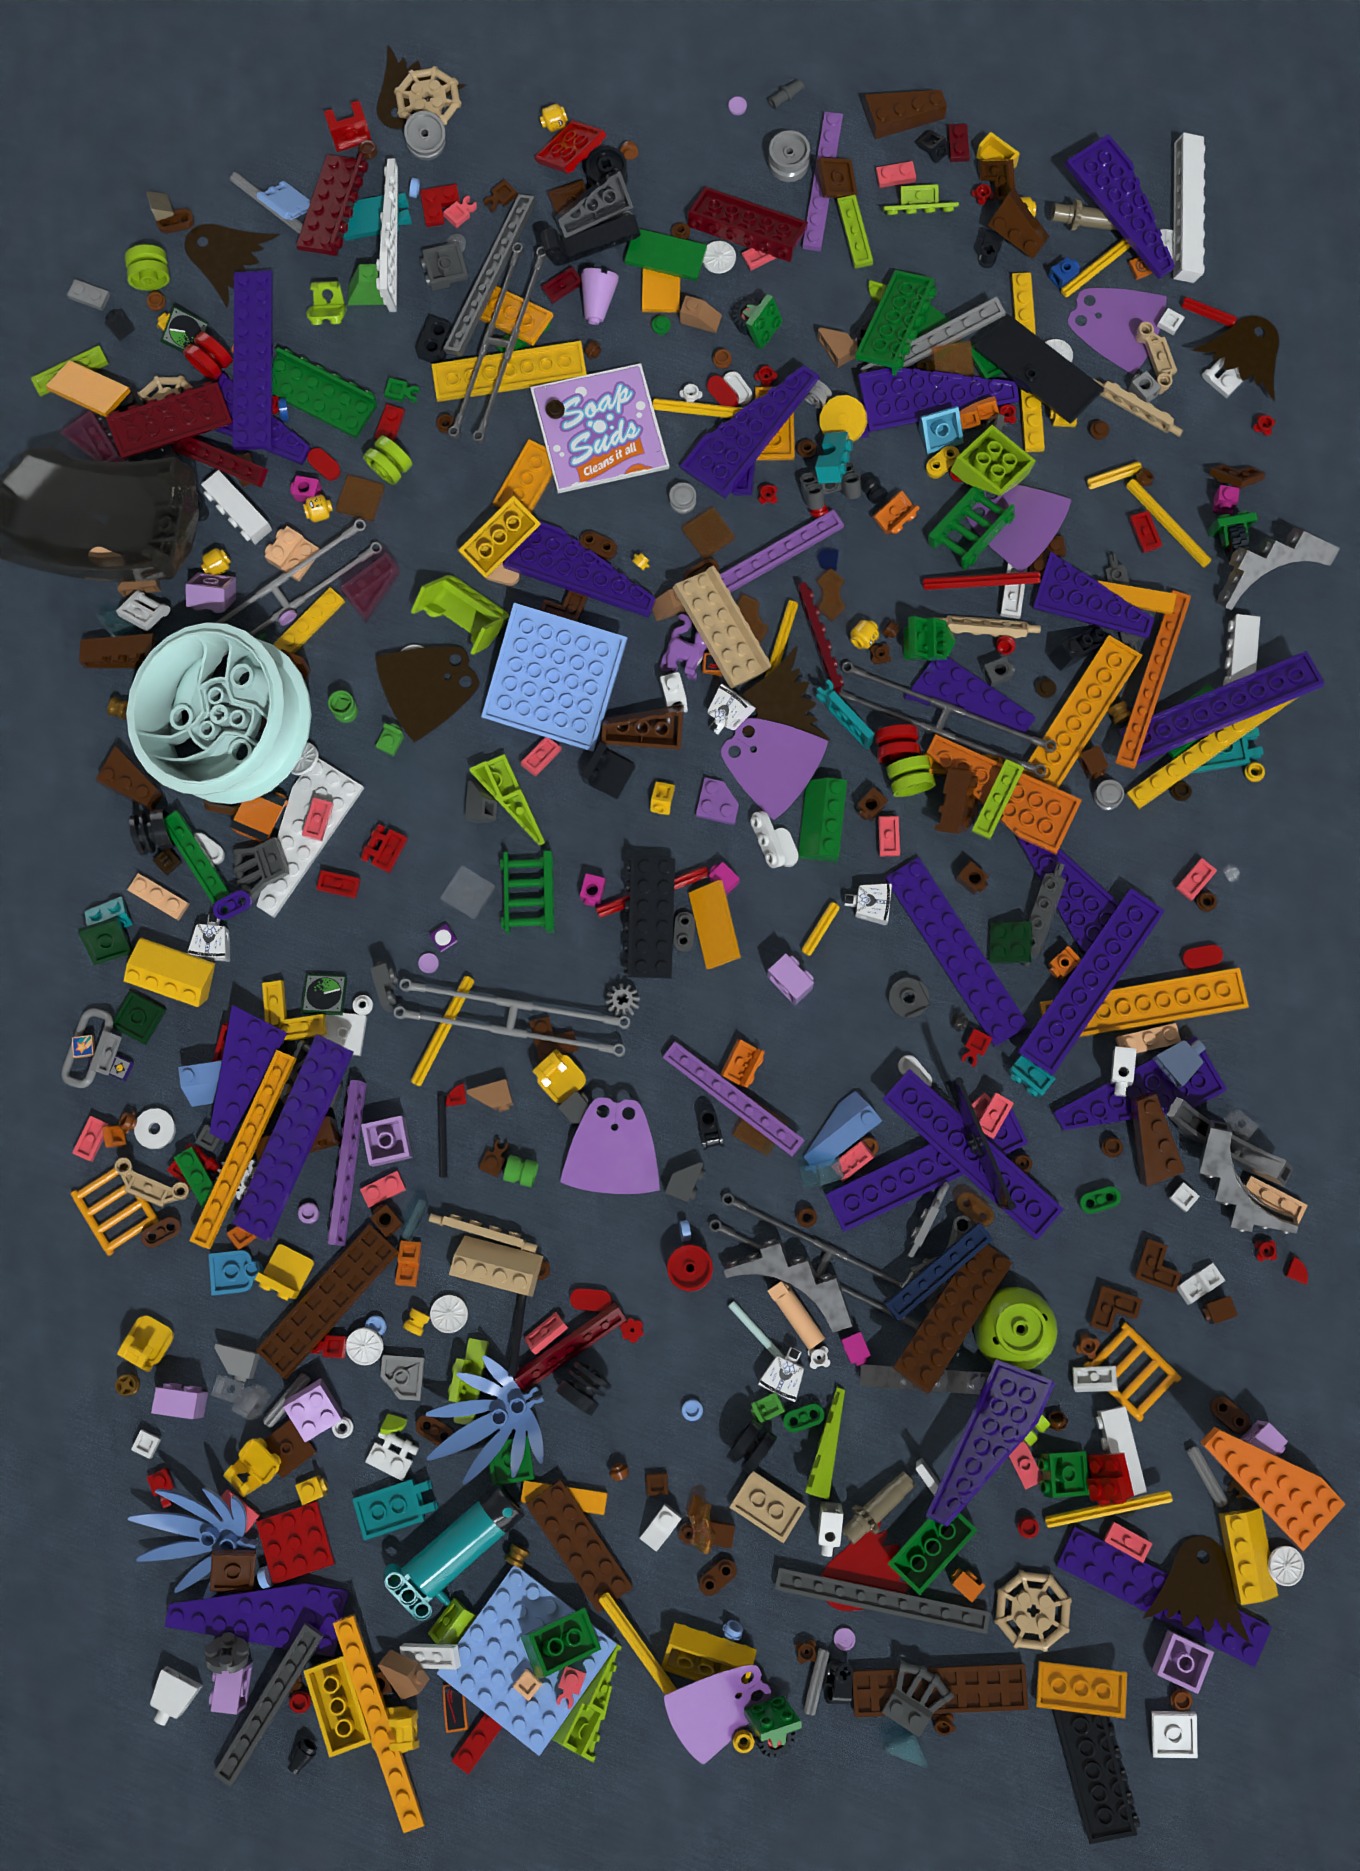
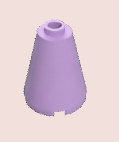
M599 268L583 269L581 281L584 316L589 324L599 325V322L604 321L618 284L619 276L616 273L607 271L606 274L601 272Z

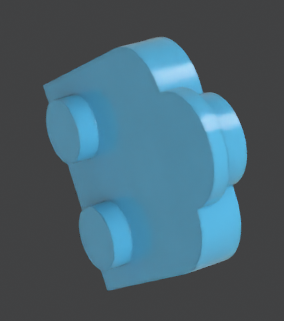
M239 1250L209 1254L211 1296L247 1292L252 1288L258 1272L263 1273L262 1264L257 1260H252L251 1255L246 1251Z

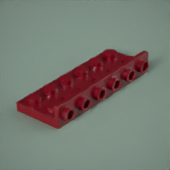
M359 153L358 159L326 155L296 244L298 250L338 256L339 249L343 247L344 234L348 232L349 219L353 216L354 204L358 201L359 188L363 186L364 173L368 170V162L365 160L364 153Z
M704 187L688 213V226L690 228L747 248H753L756 251H761L767 255L770 254L787 262H791L793 251L808 227L807 221L708 187Z
M206 382L197 389H194V387L187 388L178 395L171 393L166 395L165 399L159 401L152 399L143 406L133 405L128 407L127 411L109 413L106 420L121 459L232 425V420L218 383Z

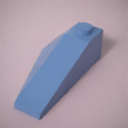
M222 1061L178 1067L181 1089L192 1107L215 1103Z
M854 1091L838 1104L804 1155L805 1160L817 1173L879 1125L882 1120L873 1108Z

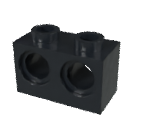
M432 317L429 318L416 348L418 359L435 364L441 363L446 358L447 353L443 348L452 332L450 323Z

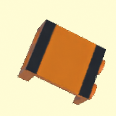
M268 792L252 801L242 802L230 828L234 832L259 843L271 839L270 834L283 808L288 805L287 797L277 792L275 795Z

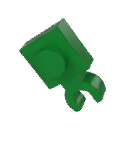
M389 378L384 396L387 399L404 402V399L408 398L410 402L417 403V397L411 395L413 393L420 394V389L417 386L408 388V382Z

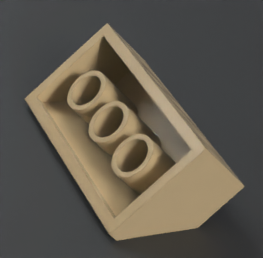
M464 1236L454 1254L449 1275L533 1297L544 1256Z

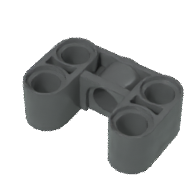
M851 462L846 464V474H843L842 482L819 484L816 471L805 473L800 477L802 496L807 506L812 510L824 507L825 494L842 490L848 499H856L862 494L860 475Z

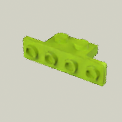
M938 184L901 186V206H884L882 212H887V215H897L898 211H905L906 214H916L917 210H924V213H934L935 209L942 208L943 212H952L954 208L959 207V202L939 203Z
M469 1338L465 1359L456 1358V1362L452 1367L453 1379L448 1389V1401L479 1400L480 1390L461 1380L457 1373H468L483 1377L485 1363L482 1356H487L488 1341ZM476 1414L454 1417V1423L467 1425L475 1420Z

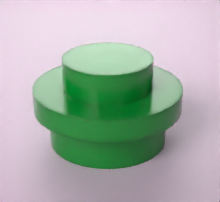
M657 316L652 321V329L658 335L666 334L671 328L670 320L665 316Z

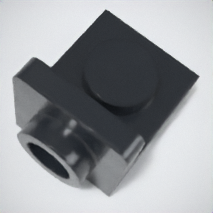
M932 130L917 141L919 148L930 153L935 163H938L949 153L946 138Z
M120 310L117 313L112 311L105 317V326L112 331L119 341H122L135 331Z

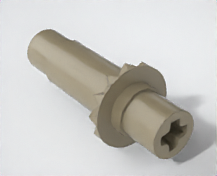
M1074 199L1072 205L1054 203L1052 207L1051 221L1068 224L1069 231H1075L1078 226L1117 230L1101 209L1082 206L1081 200Z
M902 1471L865 1506L855 1505L852 1508L855 1515L842 1528L844 1536L854 1545L869 1531L876 1535L879 1532L877 1524L916 1486L913 1480Z

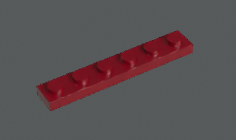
M192 437L175 442L173 446L175 452L261 488L268 469Z
M806 582L798 584V594L826 676L833 684V691L841 694V688L844 686L841 674H837L836 668H838L836 658L830 654L832 647L829 639H825L824 634L826 630L823 622H819L818 617L820 613L818 606L813 604L814 595L812 589L807 587Z
M616 1303L612 1304L518 1370L516 1377H512L523 1392H526L627 1320Z

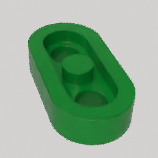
M1105 1187L1084 1194L1079 1200V1206L1083 1212L1093 1214L1117 1206L1121 1201V1194L1115 1187ZM1106 1194L1112 1195L1111 1201L1106 1200ZM1087 1200H1091L1093 1202L1092 1207H1088L1086 1205Z
M814 1403L794 1409L785 1414L783 1418L784 1427L789 1432L795 1433L816 1426L823 1421L824 1411L821 1406ZM810 1411H817V1417L811 1418L809 1415ZM792 1417L797 1418L798 1422L796 1425L790 1424Z

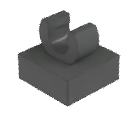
M996 414L989 417L984 431L993 425L1002 432V429L1008 427L1004 422L1005 416Z

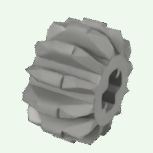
M620 983V990L613 986L614 994L611 992L607 993V996L611 999L606 1000V1005H612L608 1009L609 1012L616 1010L615 1017H618L620 1012H622L623 1016L627 1017V1011L630 1015H634L631 1008L639 1009V1005L634 1002L640 1001V997L635 996L638 993L635 989L630 992L631 985L629 984L624 989L623 984ZM623 997H626V1000L628 1002H624L622 1005H620L618 999H623Z

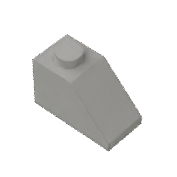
M215 1344L214 1348L228 1374L235 1375V1380L243 1382L254 1378L260 1356L258 1353L225 1344Z

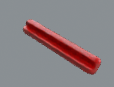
M1185 297L1182 303V308L1229 327L1235 325L1237 317L1189 297Z

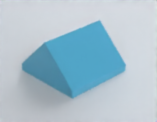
M958 406L920 417L918 430L927 454L942 450L946 446H956L964 443Z

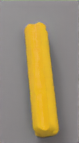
M1137 461L1088 478L1086 481L1088 488L1094 489L1137 474L1138 471L1142 470V465Z
M831 902L804 944L802 952L805 955L811 956L839 911L840 907L836 903Z

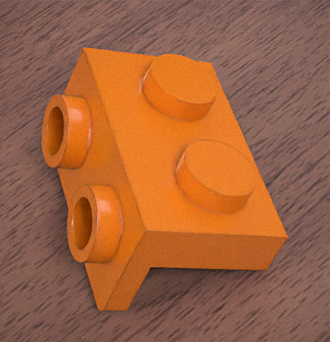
M899 491L872 517L885 534H897L903 529L902 525L906 521L909 522L916 517V512L920 507L913 505L904 492Z
M737 1039L720 1076L738 1086L747 1088L754 1081V1074L763 1062L765 1051L757 1049L741 1039Z

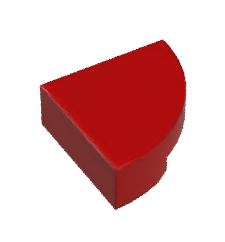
M464 1083L452 1089L446 1099V1107L467 1104Z
M1292 1257L1285 1277L1307 1285L1308 1273L1305 1265L1298 1258Z

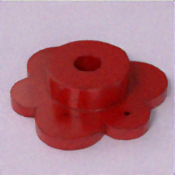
M630 1318L627 1320V1323H622L620 1326V1330L623 1332V1339H629L632 1343L637 1342L639 1337H642L644 1334L643 1330H641L643 1323L640 1320L634 1321Z

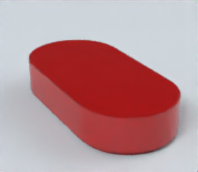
M715 375L708 380L707 389L720 405L737 406L739 395L723 377Z
M314 448L309 451L307 460L310 466L329 481L336 480L340 476L341 469L339 464L320 448Z
M1217 945L1192 948L1182 955L1183 965L1191 970L1217 965L1223 959V951Z
M576 1289L570 1296V1303L578 1310L604 1311L611 1306L612 1299L610 1294L603 1290Z

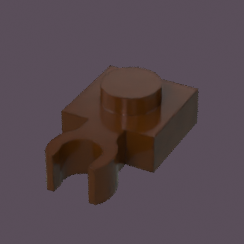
M503 180L491 190L492 197H487L484 200V205L486 207L490 203L493 204L489 209L490 212H494L499 204L505 207L518 196L517 191L506 180Z
M499 1139L494 1144L495 1149L493 1152L487 1150L478 1168L498 1178L507 1160L501 1156L509 1147V1144L506 1143L503 1149H499Z

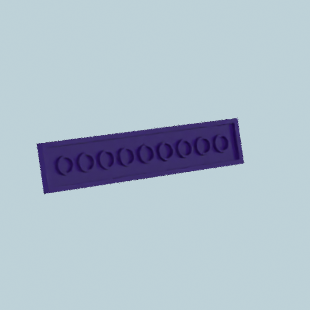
M271 270L234 272L233 449L235 451L273 449V273Z
M1305 651L1157 713L1151 718L1137 764L1324 686V680L1310 655ZM1127 727L1119 730L1122 740Z
M916 858L885 877L884 880L887 884H892V892L984 1033L993 1038L991 1041L993 1047L998 1046L1029 1026L1028 1022L920 858Z
M1130 888L1017 1053L1050 1076H1053L1165 910Z
M316 1034L232 1224L264 1241H270L354 1051Z
M908 1069L881 1100L998 1205L978 1155L971 1153L967 1144L966 1137L968 1132L961 1115L911 1069ZM987 1140L1011 1199L1016 1205L1014 1210L1001 1209L1033 1239L1038 1240L1064 1209Z
M1012 1108L995 1138L992 1139L985 1135L986 1139L1004 1155L1028 1144ZM928 1144L826 1193L825 1196L842 1232H845L963 1174L933 1146Z
M1074 1526L1056 1564L1057 1567L1147 1612L1157 1598L1169 1575L1145 1562H1140L1114 1546ZM1168 1609L1154 1615L1158 1619L1254 1668L1272 1629L1271 1626L1239 1611L1250 1641L1249 1643L1228 1622L1227 1631L1225 1632L1216 1618L1210 1632H1207L1203 1628L1198 1615L1186 1627H1183L1180 1610L1169 1619L1167 1618Z

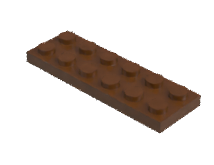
M562 1479L526 1503L527 1508L598 1613L604 1609L598 1600L601 1595L608 1592L616 1601L633 1588L632 1583Z

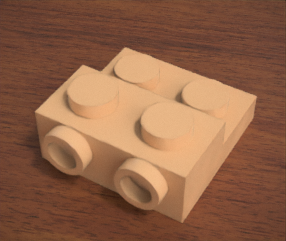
M286 526L285 529H280L277 532L275 543L273 545L269 544L266 547L265 558L268 563L287 573L318 552L320 548ZM314 561L291 577L300 581Z

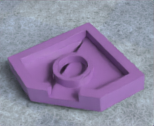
M704 778L696 817L735 825L739 808L736 799L723 781Z

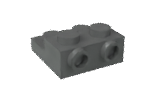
M459 242L422 250L423 258H420L422 270L426 269L427 275H424L427 287L431 286L432 291L449 288L450 283L468 279Z
M386 961L375 963V967L370 968L381 1007L389 1013L394 1011V1005L397 1004L396 997L391 991L398 989L396 983H399L396 971L390 968Z

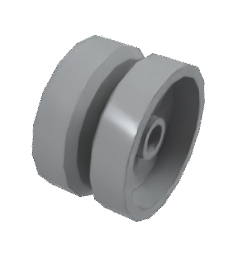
M419 111L408 118L404 126V136L410 153L420 160L437 158L443 152L446 145L445 128L441 119L430 111Z
M789 130L780 132L771 140L768 163L769 170L775 178L784 182H794L801 179L807 173L810 145L806 137L799 132Z

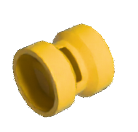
M412 1308L409 1313L410 1318L408 1321H405L403 1328L421 1336L424 1331V1324L428 1323L431 1317Z

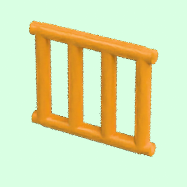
M123 1166L121 1170L125 1171L127 1166ZM115 1167L81 1190H75L70 1193L107 1256L112 1255L115 1248L159 1221L149 1202L136 1197L137 1201L98 1225L93 1215L126 1194L127 1192L124 1191L126 1185H123L90 1208L87 1207L83 1197L119 1175ZM142 1207L148 1218L109 1243L103 1232Z
M1124 1322L1121 1326L1122 1330L1091 1362H1086L1083 1367L1099 1366L1129 1336L1137 1345L1116 1366L1117 1378L1143 1351L1152 1361L1122 1393L1119 1390L1108 1392L1122 1406H1125L1126 1410L1138 1422H1141L1144 1418L1143 1414L1174 1381L1177 1383L1182 1377L1131 1326ZM1160 1367L1168 1376L1136 1408L1128 1398Z

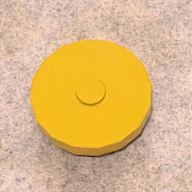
M840 395L830 399L823 406L820 414V428L824 435L825 433L848 432L849 439H852V442H854L864 433L867 426V412L863 404L856 398L849 395Z

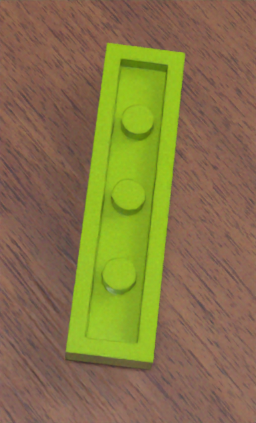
M856 195L837 198V205L854 269L873 265V258Z
M99 345L69 359L92 371H96L109 364ZM69 360L31 377L40 397L50 393L46 385Z
M1008 759L1005 760L972 829L973 833L989 840L991 839L1025 767Z

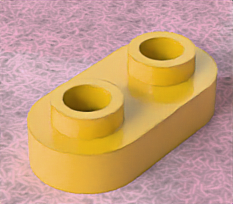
M954 446L944 447L927 462V475L933 479L942 477L951 469L956 458L960 455L959 450ZM947 453H952L953 456L950 457L947 455ZM933 465H938L939 468L936 469Z

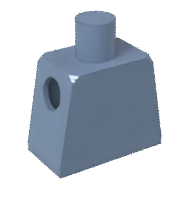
M1183 1040L1152 1059L1179 1089L1188 1082L1203 1064L1199 1054L1206 1048L1200 1040H1196L1191 1045Z

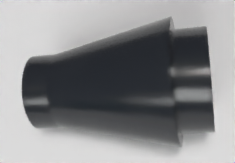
M303 1739L301 1742H298L292 1760L288 1765V1769L292 1773L299 1774L316 1756V1744L309 1739Z

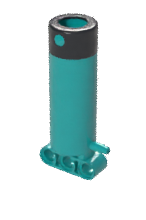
M497 1483L404 1567L401 1568L397 1564L386 1566L383 1571L386 1588L414 1618L420 1621L428 1619L432 1613L430 1601L436 1596L445 1606L451 1603L448 1596L442 1590L525 1516L522 1507L502 1484ZM391 1575H398V1578L395 1580L388 1579ZM405 1590H412L408 1595L402 1594ZM421 1604L426 1605L423 1609H417Z

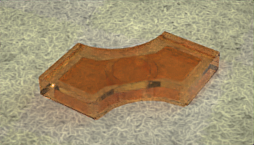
M830 568L817 581L823 592V600L818 609L833 622L846 609L845 604L840 598V589L845 580Z
M743 594L737 605L744 619L749 624L752 633L761 645L769 627L759 617L758 609L760 602Z
M694 1495L687 1513L693 1529L691 1543L702 1553L709 1554L716 1537V1533L713 1531L710 1523L712 1504L701 1496Z

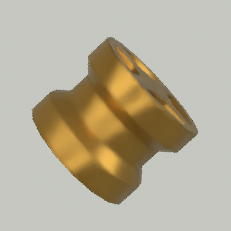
M117 697L111 698L107 707V714L110 716L116 715L119 719L125 720L127 718L128 701H120Z
M1125 701L1112 706L1108 710L1109 715H1112L1114 718L1113 722L1115 725L1128 720L1132 712L1126 708L1127 703Z
M133 1374L122 1375L116 1380L115 1389L122 1396L134 1395L140 1389V1380Z
M512 1542L510 1545L511 1550L505 1555L504 1559L522 1569L524 1559L531 1552Z

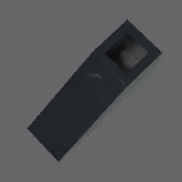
M1095 626L1062 642L1049 657L1059 671H1062L1100 648L1107 639V635L1100 626Z

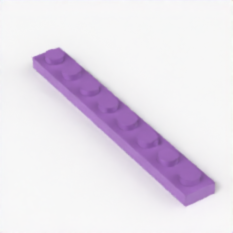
M825 112L817 160L819 158H836L843 114ZM817 162L807 216L808 227L804 234L802 249L821 252L830 198H823Z
M833 509L720 574L721 579L731 593L844 528V524Z
M674 1042L663 1056V1059L791 1157L794 1156L805 1140L677 1042Z
M350 1080V1085L347 1088L348 1100L344 1110L345 1122L341 1132L340 1159L336 1170V1187L333 1191L334 1203L330 1212L331 1225L327 1235L329 1239L328 1244L345 1246L367 1086V1083L359 1080Z

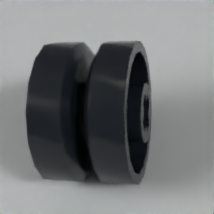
M606 146L594 150L588 156L586 168L588 186L590 188L615 168L621 171L627 186V162L621 151L617 148Z
M754 1418L739 1433L726 1455L728 1459L736 1463L745 1454L746 1457L741 1464V1469L749 1475L760 1464L777 1439V1436L770 1430L765 1431L758 1439L757 1436L762 1430V1424Z

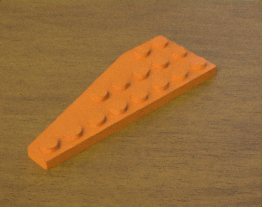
M936 734L927 750V755L946 772H948L949 768L953 767L977 771L978 785L974 788L973 796L984 806L1003 764ZM1022 773L1000 821L1018 838L1056 855L1082 799Z
M1214 1427L1200 1442L1302 1551L1310 1545L1345 1506L1344 1501L1317 1474L1294 1465L1219 1428Z

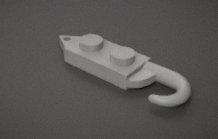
M944 1182L940 1187L929 1209H924L920 1217L922 1223L919 1228L915 1227L910 1237L913 1239L911 1243L913 1245L908 1254L909 1257L913 1258L918 1247H921L949 1188L948 1182Z

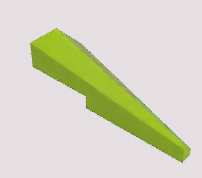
M505 754L469 768L477 780L539 846L544 845L545 841Z
M838 1387L830 1406L817 1446L818 1451L805 1488V1493L828 1500L845 1390Z
M618 1644L551 1739L593 1763L596 1757L593 1754L595 1743L600 1740V1735L598 1734L600 1722L605 1719L612 1685H610L612 1672H616L617 1665L614 1663L617 1651L621 1650V1646Z

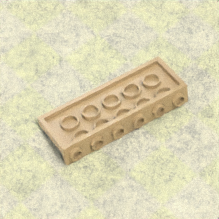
M714 566L673 586L675 593L731 689L764 674L771 668L768 657L763 652L759 641L755 638L749 624L740 612V608L736 605L729 589L721 579L720 573Z

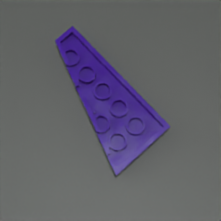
M222 373L218 386L231 417L232 425L214 431L233 438V382ZM273 417V449L262 450L303 465L311 450L310 446L294 432L286 428L281 421Z
M1050 552L1033 607L1035 610L1149 639L1154 618L1131 605L1119 595L1114 594L1093 578L1074 568L1070 563L1062 560L1053 552Z
M948 657L946 660L931 661L910 689L927 697H934L965 709L966 712L1023 734L1026 733L1036 719L1035 716ZM907 694L905 696L906 700L917 701L926 706L930 705L929 702Z
M232 1005L209 1132L227 1143L230 1141L263 1080L276 1050H279L287 1035L286 1032Z

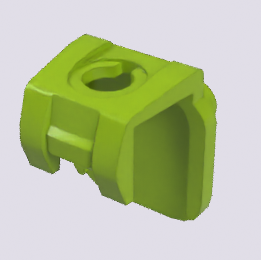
M338 281L312 282L310 290H313L314 305L310 306L306 312V316L311 321V324H323L322 320L328 319L330 324L342 323L341 320L347 312V306L344 302L340 283ZM325 289L333 292V298L330 300V303L322 295Z

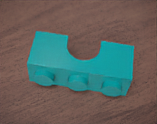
M848 432L825 433L822 443L824 455L818 456L815 466L818 483L842 482L843 474H846V464L850 461L849 453L853 450L852 439H849Z

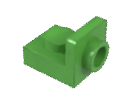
M384 723V731L375 747L394 757L405 736L401 728L396 724L391 723L388 725Z

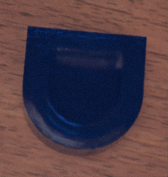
M823 550L818 557L819 566L824 570L837 571L839 550Z

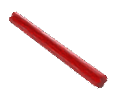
M1040 572L924 578L923 588L924 590L1033 584L1040 583Z
M703 866L675 877L674 890L709 877L707 867ZM630 895L596 907L599 918L625 909L626 900H630Z

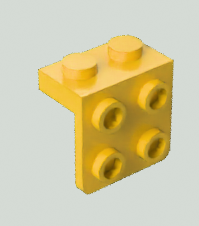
M279 1244L264 1272H258L255 1280L260 1282L259 1287L270 1291V1289L277 1291V1296L286 1301L289 1298L297 1299L314 1266V1261L285 1245Z

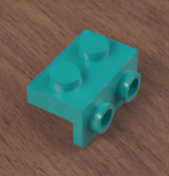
M122 896L84 911L87 926L114 917H118L123 929L133 925Z
M1020 1056L1008 1070V1073L1011 1074L1009 1077L1017 1084L1022 1083L1027 1087L1025 1090L1033 1097H1042L1056 1079L1023 1056Z

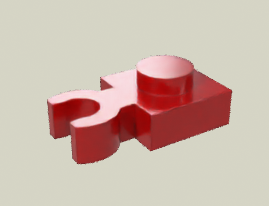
M974 1029L965 1045L970 1051L963 1055L962 1061L965 1062L966 1058L971 1056L973 1058L971 1066L975 1067L978 1062L977 1055L984 1056L993 1038Z
M325 1335V1340H321L317 1348L313 1349L310 1353L320 1354L323 1351L322 1356L325 1358L345 1359L346 1341L348 1338Z

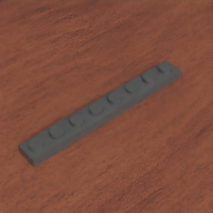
M309 1623L304 1624L213 1774L229 1787L234 1785L324 1637L322 1632Z

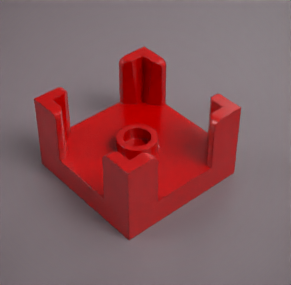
M360 101L351 103L354 116L340 121H336L332 109L324 111L337 152L359 146L365 140L372 141Z

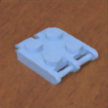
M285 181L279 182V185L275 187H269L265 192L260 191L256 194L260 201L284 219L293 220L307 213L310 206V200Z

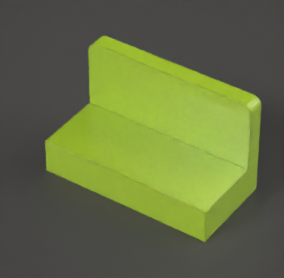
M453 1598L428 1634L436 1644L457 1645L478 1615L467 1610L460 1600Z

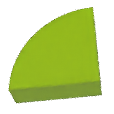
M869 280V295L873 301L879 304L887 285Z
M387 1414L380 1429V1434L389 1435L391 1432L403 1430L407 1425V1419Z

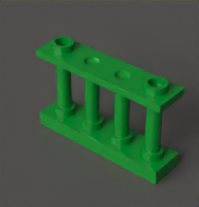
M973 486L928 535L929 546L935 549L939 544L945 545L962 557V569L965 570L969 565L972 566L976 562L978 555L1006 524L1009 525L1014 520L1015 505L1011 504L1004 510L985 497L984 490ZM976 503H981L1000 517L992 524L973 511L972 508ZM964 517H969L987 531L980 538L962 526L960 521ZM956 530L973 542L974 545L967 552L947 538V535L951 531Z
M551 850L543 851L544 857H540V859L510 860L508 852H504V858H500V869L504 870L505 917H501V928L505 929L507 935L511 934V927L542 925L547 933H555L553 853ZM540 867L544 869V876L537 879H510V868ZM541 886V888H544V896H541V898L510 899V887ZM541 906V908H545V915H541V918L511 919L510 907Z

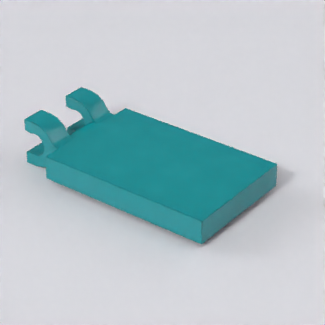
M406 193L398 194V208H409ZM384 195L361 199L354 204L353 216L348 222V232L344 234L345 241L380 234L382 230L380 214L383 212ZM398 209V231H400L399 225L412 224L408 209L400 213Z
M828 679L825 682L827 686L824 690L821 687L817 688L818 694L816 699L826 705L828 711L865 750L872 745L873 731L833 691V684Z
M1258 727L1251 730L1190 774L1250 764V759L1261 758V755L1264 754L1262 746L1249 749L1248 740H1255L1260 735ZM1206 735V736L1200 738L1198 741H1196L1194 744H1192L1190 747H1188L1185 751H1187L1188 749H1190L1192 746H1194L1195 744H1197L1198 742H1200L1202 739H1204V738L1207 737L1208 735Z
M413 1478L353 1498L364 1541L426 1520L424 1514L439 1509L437 1500L424 1504L421 1492L433 1488L431 1479L415 1485Z

